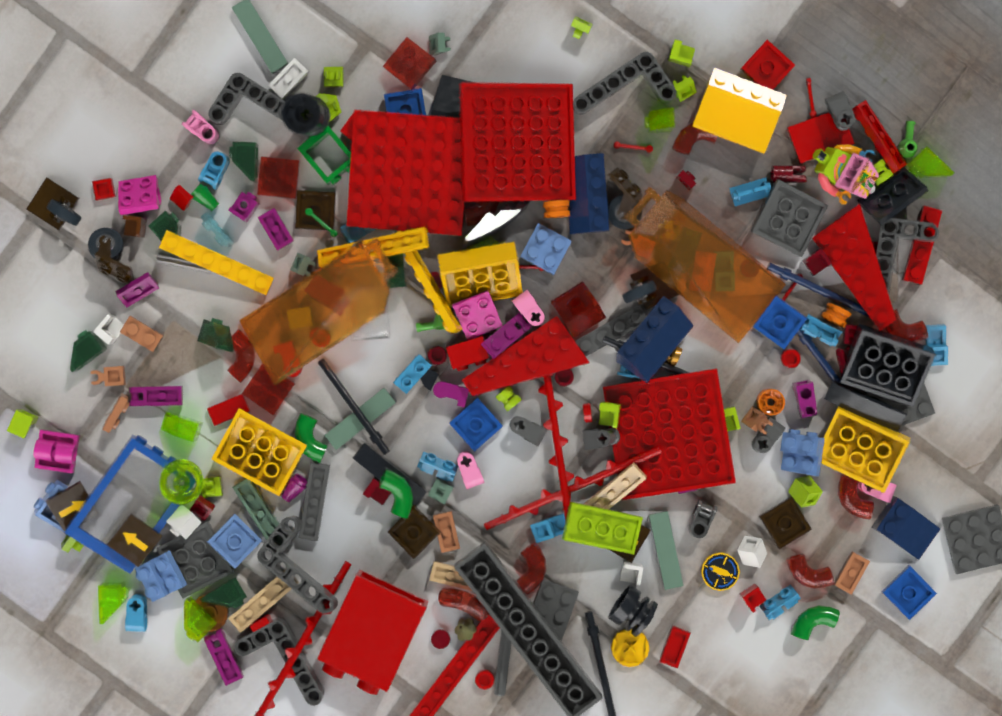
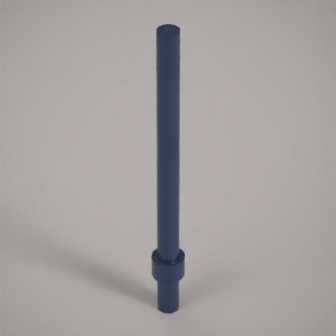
M773 263L768 264L767 270L780 275V278L786 281L791 280L869 317L860 304L792 273V270L786 267L781 268Z
M799 330L797 332L800 337L799 340L803 345L807 346L832 382L836 381L845 386L840 382L838 375L813 343V338Z

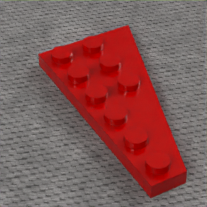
M858 204L812 237V239L820 249H823L836 272L877 328L882 331L897 319L861 205Z
M555 316L497 355L494 359L463 378L462 382L473 397L506 386H512L563 370L587 365L590 362L558 316Z

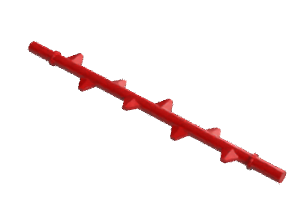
M553 374L544 376V385L538 389V392L547 397L550 419L543 424V428L552 431L555 456L549 460V464L556 466L558 469L561 489L554 495V499L563 502L562 510H564L566 522L570 505L567 483L574 478V474L565 471L562 447L568 443V439L560 436L557 411L563 407V403L554 399L551 379Z
M659 446L642 454L639 453V455L619 464L608 460L606 470L583 479L576 476L574 484L568 486L570 500L571 493L593 483L602 486L604 478L625 470L633 462L637 465L661 454ZM542 489L540 499L520 508L510 505L507 514H501L500 517L484 523L486 530L503 523L506 524L507 521L528 512L537 515L539 507L555 501L554 495L560 490L550 493Z
M345 561L337 576L334 577L333 583L324 584L323 587L334 595L340 584L343 583V579L352 564ZM324 599V606L330 608V601ZM316 610L313 616L306 617L307 627L294 648L285 649L288 660L277 679L268 682L270 691L258 711L255 712V716H264L268 709L275 707L274 697L285 678L295 677L292 666L304 646L312 644L311 634L322 615L331 614L332 611L321 613Z

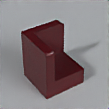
M822 248L802 260L812 276L832 265V262Z
M374 477L363 495L367 498L371 497L383 505L391 492L380 488V480Z

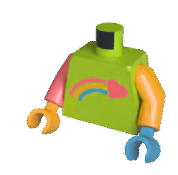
M849 144L836 145L834 148L827 147L825 151L817 149L813 154V158L818 161L815 172L818 174V180L822 189L834 197H839L841 204H847V201L843 200L842 196L846 195L848 198H851V193L836 187V182L853 153L866 158L865 155L867 153L875 155L874 151L867 150L864 152L861 148Z

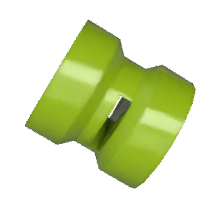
M883 159L873 164L878 173L884 170V172L879 174L875 182L877 186L893 175L891 170L885 167L886 163Z
M511 386L506 387L495 396L498 401L504 404L507 412L522 400L519 395H515Z

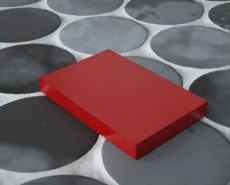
M829 112L787 127L799 164L814 159L813 154L817 149L825 151L827 147L834 148L836 145L855 144L850 129L845 131L837 129ZM843 118L841 122H845L847 124L846 119Z

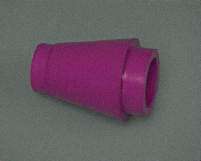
M296 473L294 476H291L281 497L290 503L307 488L308 481L302 475Z

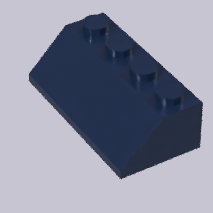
M604 153L575 156L576 200H569L570 206H568L570 211V235L608 232L609 219Z
M663 296L618 350L616 362L648 383L690 332L693 324L679 306Z

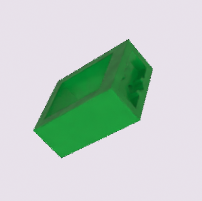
M329 126L317 136H311L297 148L327 185L331 183L335 185L342 179L341 175L344 172H350L351 152ZM330 135L349 159L327 177L308 153Z

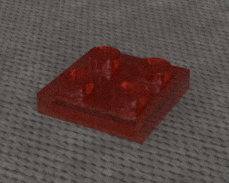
M406 37L382 67L413 91L437 60Z
M261 156L257 195L296 199L300 161Z
M263 362L242 394L270 414L275 415L296 383Z

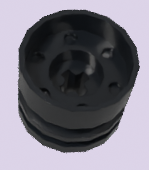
M295 93L288 97L281 111L285 126L291 132L300 135L317 136L327 128L330 121V110L327 104L321 98L306 93ZM306 114H312L311 117L306 118Z
M629 585L613 605L608 619L617 625H621L627 620L625 630L628 632L632 629L631 634L637 637L653 619L658 603L654 600L649 603L650 598L648 596L639 601L641 592L632 585Z

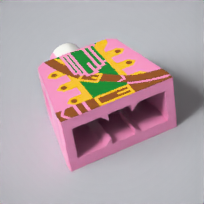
M853 153L835 186L865 199L875 191L874 184L879 174L868 158Z

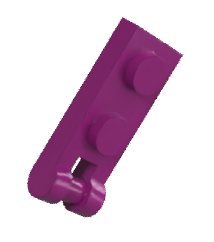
M520 312L481 344L493 359L533 327L529 322H526L523 318L524 315ZM516 322L522 327L520 330L514 325Z
M183 386L129 387V393H131L129 406L183 405ZM139 393H143V400H139Z
M223 629L217 630L213 635L208 634L204 636V641L225 686L242 679L244 675ZM219 640L221 645L215 647L214 642Z

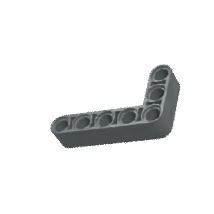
M643 52L578 95L573 101V110L576 114L583 115L641 76H643L657 99L663 104H668L675 98L676 89L655 57L649 52ZM648 58L650 65L643 66L640 63V59ZM627 68L632 69L634 76L627 77L624 70ZM659 74L661 81L653 82L651 75ZM610 79L617 80L618 87H610L608 81ZM600 90L603 96L596 99L593 97L592 92ZM662 90H669L672 94L671 98H664ZM583 100L586 102L587 107L585 109H578L576 103Z
M234 73L230 76L208 112L209 118L215 124L223 125L228 121L244 96L283 121L281 111L285 101L245 75ZM242 78L244 80L243 85L235 87V81ZM253 89L260 90V94L256 98L251 97ZM232 94L233 101L225 103V97ZM270 99L276 100V105L273 108L267 107V102ZM221 110L223 116L221 119L216 120L214 115L217 111Z
M891 218L881 225L876 256L879 265L882 261H888L890 264L887 270H881L886 281L888 294H890L898 239L923 242L936 241L939 236L936 225ZM894 223L896 225L893 232H886L885 227L887 224ZM909 225L915 227V232L912 235L905 234V228ZM927 228L935 230L933 237L928 238L924 235ZM885 242L893 244L890 251H883L882 246Z
M286 517L279 523L260 548L257 558L262 565L319 612L329 613L336 609L338 605L337 598L283 554L302 528V521L299 517ZM289 520L295 523L293 530L288 527ZM278 535L282 536L283 538L282 545L277 543L276 539ZM267 550L270 551L272 555L270 560H268L265 557V552ZM281 562L286 565L285 572L280 570ZM296 574L301 577L300 584H297L294 580ZM310 587H314V588H315V590H316L315 596H311V595H310V593H309V588H310ZM324 599L330 601V608L324 606Z
M276 618L268 625L242 636L236 642L234 649L238 655L246 656L274 641L286 663L288 657L285 653L286 648L283 646V641H290L292 648L296 646L298 641L287 621L283 618ZM274 624H281L283 631H275ZM257 633H264L266 640L260 641L257 638ZM240 642H247L249 649H242ZM301 651L298 656L301 660V665L292 666L295 673L294 680L305 701L309 705L315 706L321 702L324 690L304 652ZM307 674L310 677V681H302L301 675ZM310 692H318L319 698L313 699L310 696Z

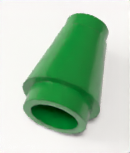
M200 184L191 193L194 197L193 200L211 212L219 205V202L207 186Z

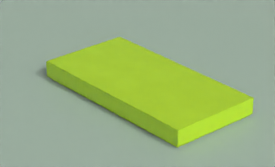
M570 501L562 540L634 555L643 517Z

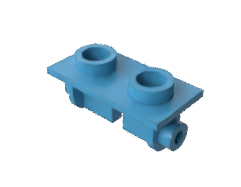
M767 178L729 188L734 207L768 197L771 185L770 182H767Z
M808 314V319L800 330L814 338L819 337L820 341L828 344L830 347H835L843 331Z
M418 354L403 372L395 378L393 383L407 394L432 365Z
M423 452L417 467L433 475L434 470H437L436 477L448 482L453 481L459 466L455 465L452 461L440 459L435 454Z
M790 584L772 598L767 599L759 607L769 620H774L784 613L781 608L783 605L788 610L799 603L798 600L801 598Z

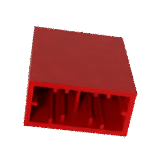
M359 570L317 660L324 663L322 671L338 679H342L345 673L359 679L357 687L372 695H377L380 689L388 692L429 601Z

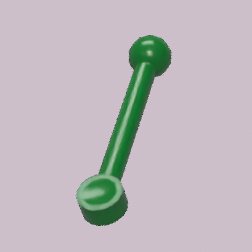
M307 208L305 210L306 215L312 216L317 222H319L325 229H327L330 232V235L332 237H336L338 235V232L336 230H332L326 223H324L318 216H316L311 208Z

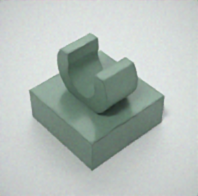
M439 32L430 35V55H439L450 51L451 48L445 47V42L450 41V37H445V33Z
M297 253L290 270L302 276L304 274L310 276L312 273L307 271L308 265L315 266L316 264L310 261L311 258Z
M437 478L428 496L445 504L454 487Z

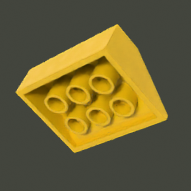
M714 68L706 85L692 127L765 154L787 95Z
M515 242L438 255L445 297L450 308H453L452 304L486 290L489 291L493 301L518 297L523 293Z
M838 406L823 437L825 440L821 464L885 493L910 443V437Z
M239 408L211 460L280 496L284 492L307 445Z

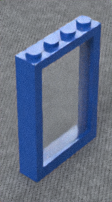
M133 434L65 528V534L131 574L136 565L109 547L107 542L130 513L160 533L166 525V521L176 511L197 481L196 472L187 466L186 468L182 467L176 458L172 456L168 458L163 454L164 451L155 445L153 447L150 446L144 437L140 435L136 437Z

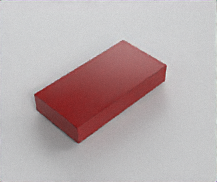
M240 394L211 406L207 410L214 426L233 419L239 408L246 412H249L250 408L244 394Z
M672 625L659 662L678 669L691 632Z

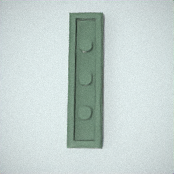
M243 0L233 6V11L271 73L273 74L288 65L287 60L251 1Z
M383 388L359 408L371 423L394 405L396 401ZM352 413L324 436L337 450L364 429L355 414Z
M244 479L232 488L267 540L279 525V522L254 483ZM278 535L276 539L277 543L282 545L283 538L282 536Z
M668 511L649 514L664 589L682 587L684 585Z

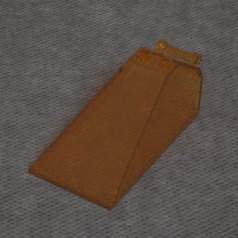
M648 187L642 199L631 212H627L624 216L635 227L629 234L635 258L728 336L739 343L786 284L683 198L668 190L660 196L654 189ZM653 199L656 202L641 221L637 220L638 214Z
M378 238L371 240L366 246L360 240L347 247L239 320L275 385L387 312L385 309L391 289L386 280L396 274L397 271L394 266H391L382 251ZM372 251L375 252L385 269L383 273L380 272L370 255Z

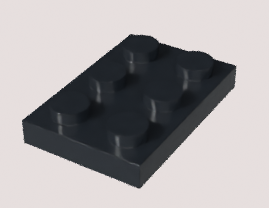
M903 167L883 183L876 186L875 191L869 194L867 198L861 197L857 201L880 225H883L927 193L928 188L909 170Z

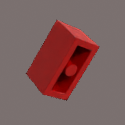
M483 336L446 347L452 369L457 368L459 372L469 369L468 365L475 363L476 366L487 363L486 359H489V354L481 345L484 342Z

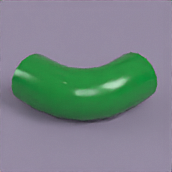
M300 413L294 430L295 439L307 445L303 453L304 455L320 463L328 445L314 438L313 431L318 420Z
M385 469L379 487L390 491L394 496V503L390 512L399 517L408 518L413 503L412 489L405 478Z
M819 605L808 608L796 619L791 635L803 640H809L813 628L817 625H826L834 628L838 622L840 611L832 607Z

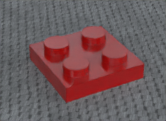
M766 40L742 66L741 70L756 84L774 90L794 68L795 64L769 40Z

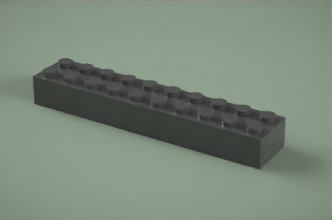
M486 541L455 563L454 568L567 716H580L603 699L602 693Z

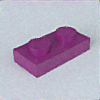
M275 208L258 217L277 251L294 242Z
M149 272L118 289L115 293L127 308L158 290L159 286Z

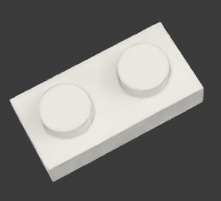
M294 58L268 86L283 100L309 71Z

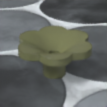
M471 618L458 621V626L454 630L455 634L458 635V640L470 641L473 638L477 627L473 624L474 622Z

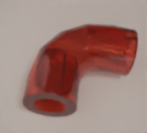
M690 123L681 129L672 149L676 152L690 155L693 145L697 141L706 140L715 144L718 136L692 127L693 123Z
M499 201L478 202L474 206L465 207L464 212L467 226L479 224L489 212L493 215L496 212Z
M893 309L897 320L885 328L887 333L914 342L928 338V331L923 321L912 324L904 323L900 318L898 309Z
M239 329L226 342L236 353V360L227 371L241 383L254 367L255 351L249 338Z
M841 474L838 484V497L841 505L848 513L870 520L874 510V502L864 500L858 496L857 488L859 481Z
M533 542L520 552L526 560L528 568L517 579V582L527 595L543 582L547 571L546 558L536 542Z
M797 554L786 559L794 579L803 586L816 589L835 584L829 567L816 570L810 568L804 554Z
M443 588L439 592L438 601L443 607L461 610L478 621L486 619L489 615V612L479 599L471 593L454 588Z

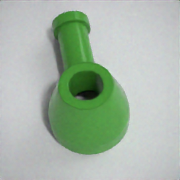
M906 121L905 139L898 144V151L904 158L914 156L918 150V145L913 140L914 125L916 124L914 121ZM908 144H911L913 147L911 151L907 149Z
M435 313L433 322L416 323L417 332L431 329L444 330L445 328L442 324V317Z

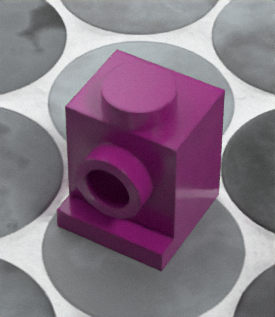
M249 191L246 194L241 192L228 211L247 223L260 204L256 202L257 197ZM242 202H247V207L243 209L241 207Z

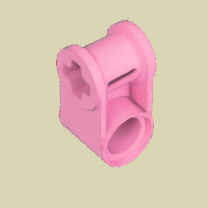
M193 109L191 111L192 115L186 122H182V125L205 143H216L219 139V132ZM212 130V132H213L212 137L209 138V139H206V138H205V133H206V131Z
M528 290L512 300L531 325H542L545 315ZM534 312L536 314H541V316L539 317V322L531 321V319L533 318L532 314Z
M468 451L461 452L457 457V462L466 489L468 490L485 483L472 453ZM464 456L471 458L468 465L461 463Z
M857 481V488L860 491L891 503L896 484L889 483L885 493H882L872 487L864 486L865 484Z

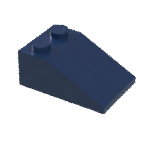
M893 496L891 503L885 506L871 526L918 560L941 529L895 496Z

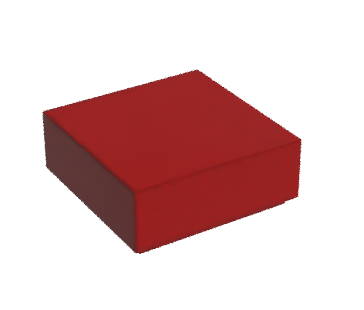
M112 178L92 181L96 201L116 197Z
M178 185L169 199L181 210L185 211L189 207L193 196L181 185Z
M270 614L254 621L250 625L252 632L271 623L272 618Z

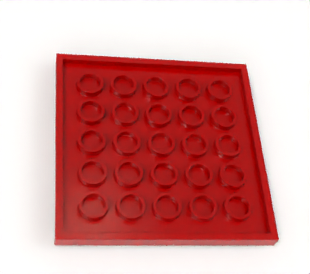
M460 83L463 202L576 200L573 84Z
M354 110L346 226L409 231L425 227L427 233L462 236L465 202H463L460 118Z
M717 368L653 378L648 383L641 380L603 387L605 402L621 404L618 427L615 428L620 434V440L617 444L612 445L615 463L624 462L639 455V453L642 454L659 446L662 452L645 460L644 463L640 462L637 464L647 477L621 500L736 483Z

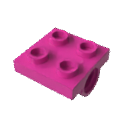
M156 175L118 181V211L120 215L159 209L161 194Z
M488 290L452 304L467 341L503 326Z
M40 430L39 439L34 446L33 455L36 459L34 468L74 473L80 435Z

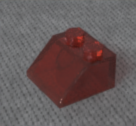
M583 281L551 301L573 338L606 318L599 303Z

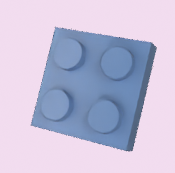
M538 223L520 258L554 275L572 241Z
M233 514L207 543L235 569L262 540L236 514Z

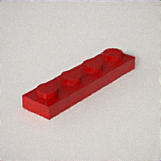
M865 100L852 108L855 118L860 121L866 135L870 137L877 152L881 154L886 166L894 174L907 165L867 101Z
M922 206L918 221L932 223L938 228L943 210ZM927 228L924 232V235L928 238L933 237L935 234L933 228ZM912 241L902 280L919 285L923 284L934 241Z

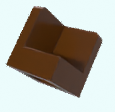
M123 215L122 219L125 220L124 235L144 238L147 219Z

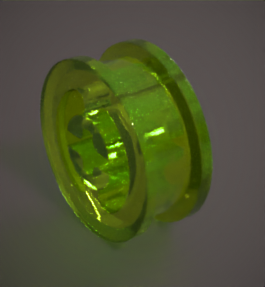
M186 459L170 462L165 466L160 476L161 493L168 501L174 504L184 505L193 502L198 498L203 488V474L200 468L194 462ZM174 471H178L173 477V488L177 492H173L167 484L169 475ZM186 471L192 473L196 479L195 487L188 493H185V491L190 487V476ZM180 478H183L184 480L183 485H180L179 483Z

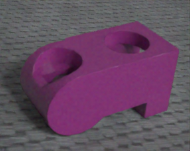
M805 380L792 383L800 418L816 416L817 406L813 382Z
M444 381L437 382L433 387L436 397H448L458 400L457 406L465 407L469 394L466 387Z

